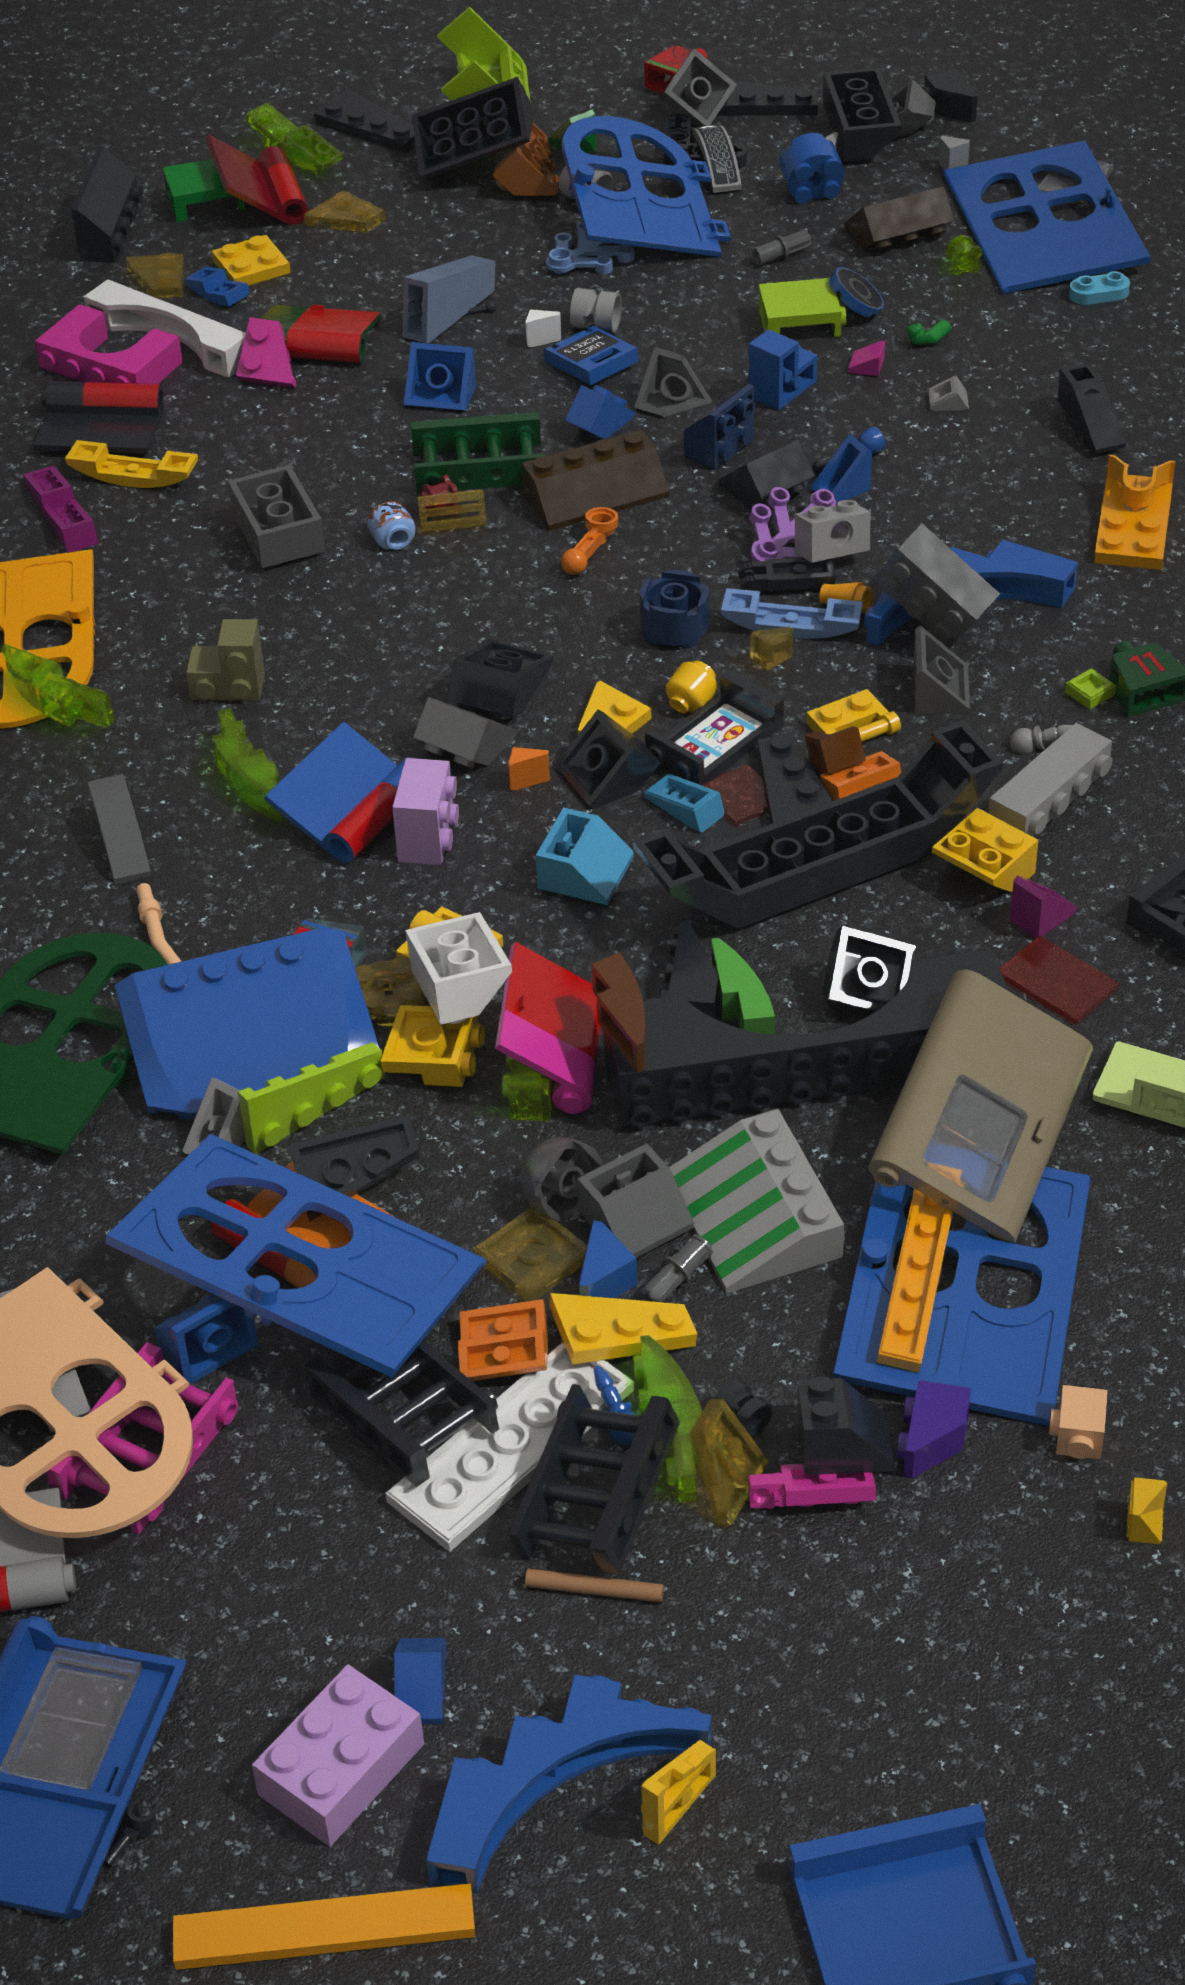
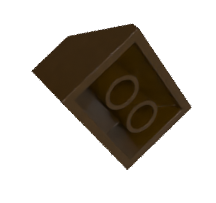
M943 186L863 207L844 223V227L863 250L874 247L875 251H881L893 246L892 242L901 240L902 244H908L918 240L919 235L928 233L929 237L943 234L946 232L945 227L951 224L954 218Z

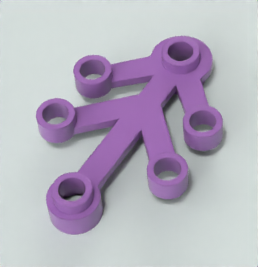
M782 487L773 488L768 498V504L773 508L778 534L771 539L767 525L771 516L770 508L764 504H755L752 507L749 520L754 524L757 541L753 543L750 551L752 562L765 561V559L801 557L795 553L794 547H785L788 543H795V518L790 522L787 511L790 494ZM827 489L817 490L811 495L807 507L802 512H807L808 508L813 506H836L834 494Z

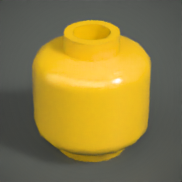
M701 661L683 662L665 686L671 707L679 713L685 714L687 711L693 713L712 699L718 689L715 679L716 674L712 668Z

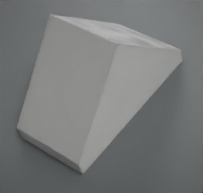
M211 1078L182 1152L189 1155L209 1134H213L237 1146H240L245 1141L238 1097L239 1089L217 1078Z

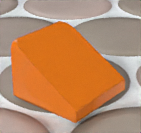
M513 747L508 764L510 790H519L549 781V750Z

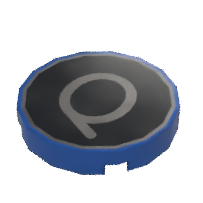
M839 267L830 276L829 283L831 289L835 293L839 290L843 295L841 298L843 303L854 312L864 317H870L871 315L876 317L883 310L885 303L882 296L859 273L849 268Z

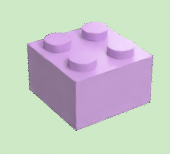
M405 759L392 807L398 862L442 865L445 851H451L453 842L451 826H457L459 805L453 804L457 790V779L455 776H451L450 761Z

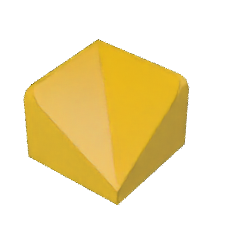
M1134 1477V1480H1131L1127 1511L1126 1538H1128V1541L1161 1544L1163 1507L1167 1489L1166 1481Z

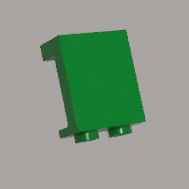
M213 159L162 167L166 194L176 222L188 220L186 209L188 204L234 197L238 209H245L243 200L225 191Z

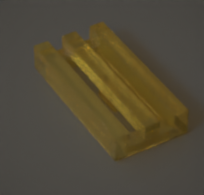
M483 489L417 497L421 532L487 525ZM474 500L478 501V503L430 509L425 508V506L466 502ZM479 511V516L427 522V517Z

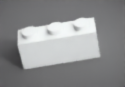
M480 912L405 930L411 970L441 1025L461 1023L467 1018L480 1015L512 973L511 963Z

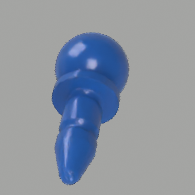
M595 1366V1385L601 1391L600 1395L609 1411L637 1415L630 1411L632 1407L630 1401L624 1404L621 1403V1396L617 1388L613 1386L614 1382L609 1374L601 1366ZM609 1430L613 1441L623 1446L631 1445L636 1434Z

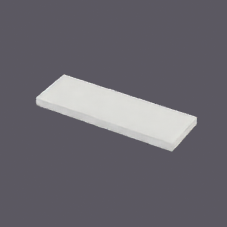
M562 1342L548 1354L547 1370L526 1373L496 1398L498 1409L496 1410L499 1425L498 1431L492 1434L474 1419L426 1458L430 1474L428 1480L415 1487L404 1477L386 1492L387 1503L451 1552L531 1481L556 1423L558 1408L561 1402L566 1399L572 1384L581 1386L593 1409L609 1411V1408L605 1406L602 1400L601 1391L595 1385L594 1367L601 1366L609 1374L614 1382L613 1386L617 1388L622 1400L634 1391V1381L605 1360L572 1365L565 1345ZM587 1426L584 1434L592 1427Z

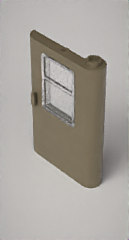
M966 969L954 972L868 1166L874 1180L880 1185L889 1188L907 1184L1000 1240L1015 1244L1093 1052L1092 1044L1081 1034L981 974Z

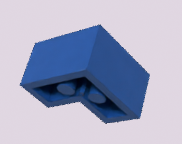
M768 329L749 343L748 382L754 386V400L780 410L817 382V354L800 348L799 342Z

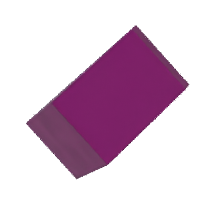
M1019 875L1013 881L1010 921L1036 939H1040L1075 914L1078 909L1076 905L1048 887Z

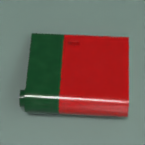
M313 304L312 307L273 305L260 319L279 321L281 323L290 358L363 363L366 354V334L380 319V312L326 309L324 305Z

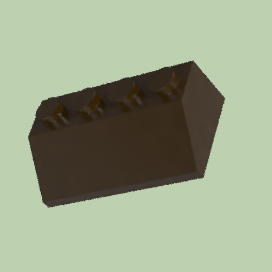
M643 430L630 431L624 435L606 440H598L592 444L569 448L563 452L537 457L534 460L522 463L524 496L549 531L585 521L586 512L592 508L606 507L617 512L669 497V489L656 447Z

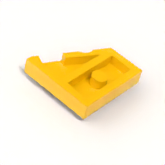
M598 681L578 727V734L597 709L603 711L633 734L651 720V708L608 684Z
M699 1740L642 1784L641 1812L643 1815L644 1836L658 1845L664 1840L716 1776V1749Z

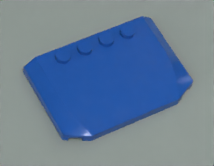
M323 927L132 973L115 984L117 999L149 1113L157 1114L156 1110L178 1114V1118L194 1120L211 1078H217L239 1090L250 1087L253 1091L265 1088L267 1080L281 1076L284 1080L299 1075L300 1068L311 1064L318 1068L328 1065L331 1057L373 1042L379 1047L344 931L340 929Z

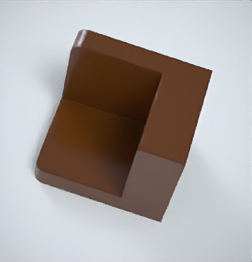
M852 726L832 734L815 731L804 735L811 766L816 771L830 774L866 761L860 732L857 727Z

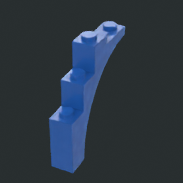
M1003 539L994 551H989L987 557L950 547L952 551L1000 593L996 599L1031 601L1062 608L1076 588L1078 562ZM883 591L879 601L874 607H870L867 610L864 618V627H867L866 642L877 646L893 631L913 619L899 602Z
M574 1675L562 1723L553 1722L542 1716L528 1718L515 1715L502 1765L493 1764L484 1758H471L470 1760L454 1758L426 1859L429 1885L442 1887L471 1883L472 1893L478 1894L488 1864L506 1834L537 1801L564 1782L598 1766L632 1757L681 1754L699 1740L711 1746L712 1715L701 1713L689 1707L675 1709L658 1706L642 1699L623 1700L621 1682L611 1681L609 1678L600 1675L590 1677Z

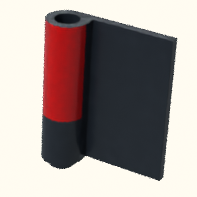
M49 381L47 386L41 390L42 406H46L47 415L33 444L34 451L69 452L76 440L106 443L108 453L147 454L164 410V390L162 384Z

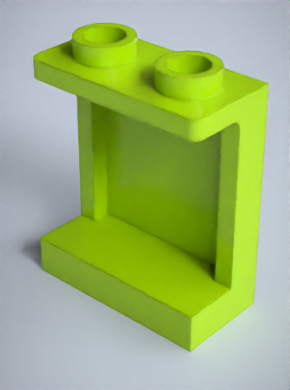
M830 278L759 284L758 311L764 332L769 329L780 334V328L830 323L834 337H841V326L846 325V310L844 306L841 307L840 291L833 292L829 283Z

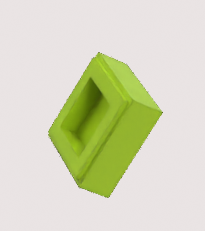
M1092 668L1066 682L1065 693L1089 710L1113 697L1116 692V685Z

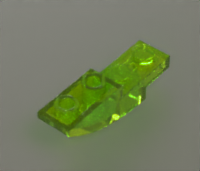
M268 102L246 113V123L264 137V147L277 146L282 148L289 163L294 166L313 171L324 170L343 160L344 155L308 125L304 124L297 127Z
M7 644L1 647L5 665L13 685L32 706L43 714L69 727L80 718L107 729L115 720L107 693L100 689L80 684L73 679L64 678L61 665L53 660H47Z
M231 708L218 710L220 734L212 736L216 765L229 787L250 807L274 821H284V816L264 800L265 795L279 782L275 762H268L263 748L253 750L251 742H244L247 741L242 720L236 721Z
M649 1335L640 1336L641 1354H633L635 1380H644V1388L638 1389L640 1414L645 1412L652 1395L669 1399L680 1421V1426L671 1445L672 1458H666L665 1460L668 1485H676L679 1502L697 1501L695 1464L709 1463V1436L700 1403L689 1380L667 1351Z

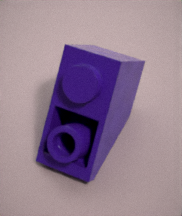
M918 1380L916 1396H907L903 1422L910 1424L909 1432L901 1431L898 1442L897 1458L905 1459L904 1477L914 1478L963 1450L969 1417L971 1388Z

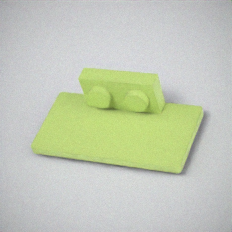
M1116 1042L1093 1091L1092 1099L1096 1102L1185 1128V1060L1123 1042Z

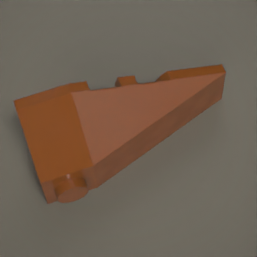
M534 122L532 124L530 142L503 152L493 172L494 181L502 190H508L513 195L555 196L559 192L560 178L556 174L553 175L557 168L556 164L549 157L552 151L548 137Z

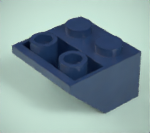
M748 384L684 429V457L712 470H716L754 440V386Z

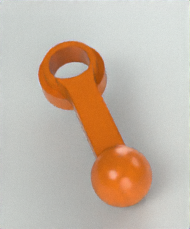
M596 507L586 512L585 526L588 532L574 548L565 551L561 557V566L566 573L578 575L586 569L588 559L599 546L606 543V536L612 535L618 527V513L615 510L606 507Z

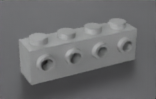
M1075 723L990 797L988 814L1032 837L1035 834H1040L1050 820L1057 814L1061 815L1077 796H1082L1086 793L1089 786L1096 779L1108 773L1113 761L1112 757H1110L1112 740Z

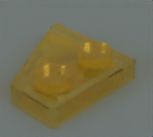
M342 191L305 213L304 220L307 226H314L317 221L330 222V229H349L355 232L366 233L386 221L384 209L362 200L349 192Z
M167 252L161 255L126 257L128 271L136 273L137 281L141 286L146 287L150 296L155 298L183 297L185 269L183 254Z
M711 1399L699 1416L690 1434L715 1522L718 1525H732L749 1496L748 1476L762 1474L768 1459L724 1399Z

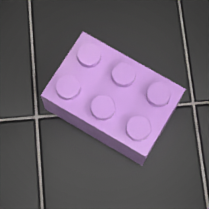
M347 1664L252 1764L257 1793L265 1801L331 1847L422 1748L424 1739L421 1715Z

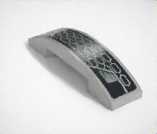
M722 125L692 128V138L694 143L699 144L712 178L709 183L713 193L742 190L735 152L725 128Z

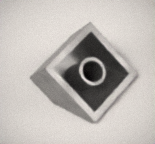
M428 697L413 738L426 742L423 749L444 756L446 750L455 754L453 761L473 768L475 762L488 766L514 740L518 730L457 706Z

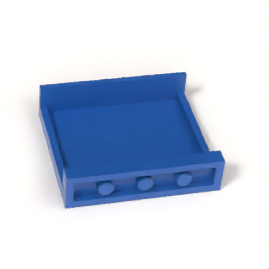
M981 1804L789 1845V1873L822 1985L1034 1984L1036 1961L1034 1957L1027 1958L985 1839L986 1818Z

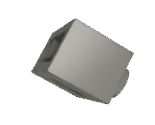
M842 500L836 506H813L808 508L807 512L795 514V553L813 563L869 551L871 512L859 506L856 501Z

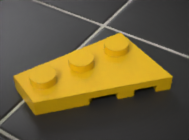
M550 1293L549 1307L572 1365L696 1346L697 1332L685 1304Z

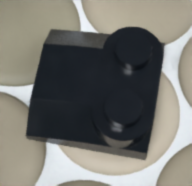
M841 926L836 932L829 951L823 985L824 1003L837 1012H848L851 1010L867 1014L877 1012L889 1003L907 982L915 945Z

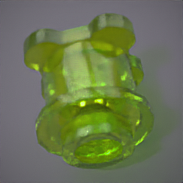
M961 235L949 242L946 248V255L954 262L951 266L953 274L960 275L962 272L976 273L980 270L979 257L982 255V250L979 246L975 245L971 237Z

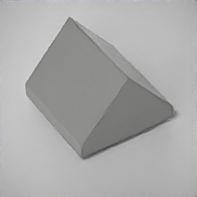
M941 136L939 164L944 170L968 165L970 140Z

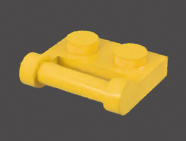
M868 689L808 711L806 714V723L814 732L819 731L832 734L854 726L859 729L862 742L884 733L891 735L901 730L898 715L894 711L889 712Z

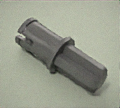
M800 230L784 237L778 235L774 241L752 248L753 259L758 266L780 257L786 259L789 254L809 247L811 245V237L807 230Z
M694 1234L672 1257L667 1256L663 1260L664 1267L641 1289L642 1296L647 1301L663 1302L680 1284H688L691 1280V1274L713 1254L712 1247L708 1241L702 1236Z

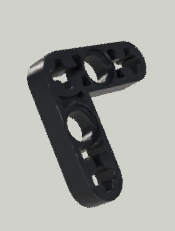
M685 114L668 116L665 122V134L678 143L691 160L705 162L699 144L691 143V118ZM732 143L738 168L741 169L747 164V149L744 145ZM664 153V165L673 166V161Z

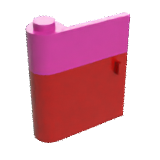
M515 941L511 945L509 962L512 965V973L505 982L495 1049L554 1080L552 1101L558 1109L569 1114L583 1112L592 1103L601 1026L598 1023L597 997L593 993L592 984Z

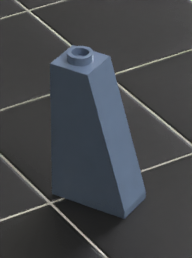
M470 255L404 276L403 337L423 343H430L468 313L470 308H474L494 292L495 261Z

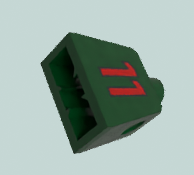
M1123 641L1114 648L1113 656L1111 657L1109 681L1116 685L1115 695L1127 718L1185 701V666L1159 644L1151 643L1134 648L1129 641Z

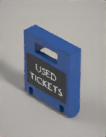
M591 326L586 331L583 330L554 344L553 348L548 347L543 350V356L547 363L589 385L596 384L598 381L639 362L637 347L595 326ZM614 353L613 356H611V357H609V358H607V359H605V360H603V361H601V362H599V363H595V362H597V361H599V360H601V359H603V358H605V357H607V356H609V355H611V354Z

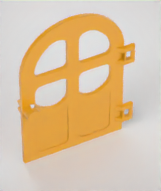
M92 549L0 562V630L4 632V650L0 653V671L3 672V696L0 700V729L23 726L45 719L69 705L87 686L94 668V635H96L94 628L96 626L94 619V554ZM52 619L63 621L72 627V639L65 645L33 650L23 649V633L27 627L35 622ZM74 619H80L81 624L73 623ZM59 662H70L72 664L63 682L49 694L36 699L22 697V672L27 667Z

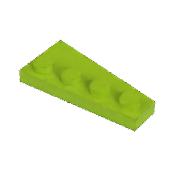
M371 1042L331 1057L328 1065L318 1068L311 1064L300 1068L299 1075L284 1080L281 1076L267 1080L265 1088L253 1091L248 1087L238 1091L246 1146L254 1154H258L268 1147L276 1145L283 1138L298 1129L308 1126L315 1119L335 1107L343 1105L347 1100L365 1089L376 1085L385 1078L380 1062L382 1050Z

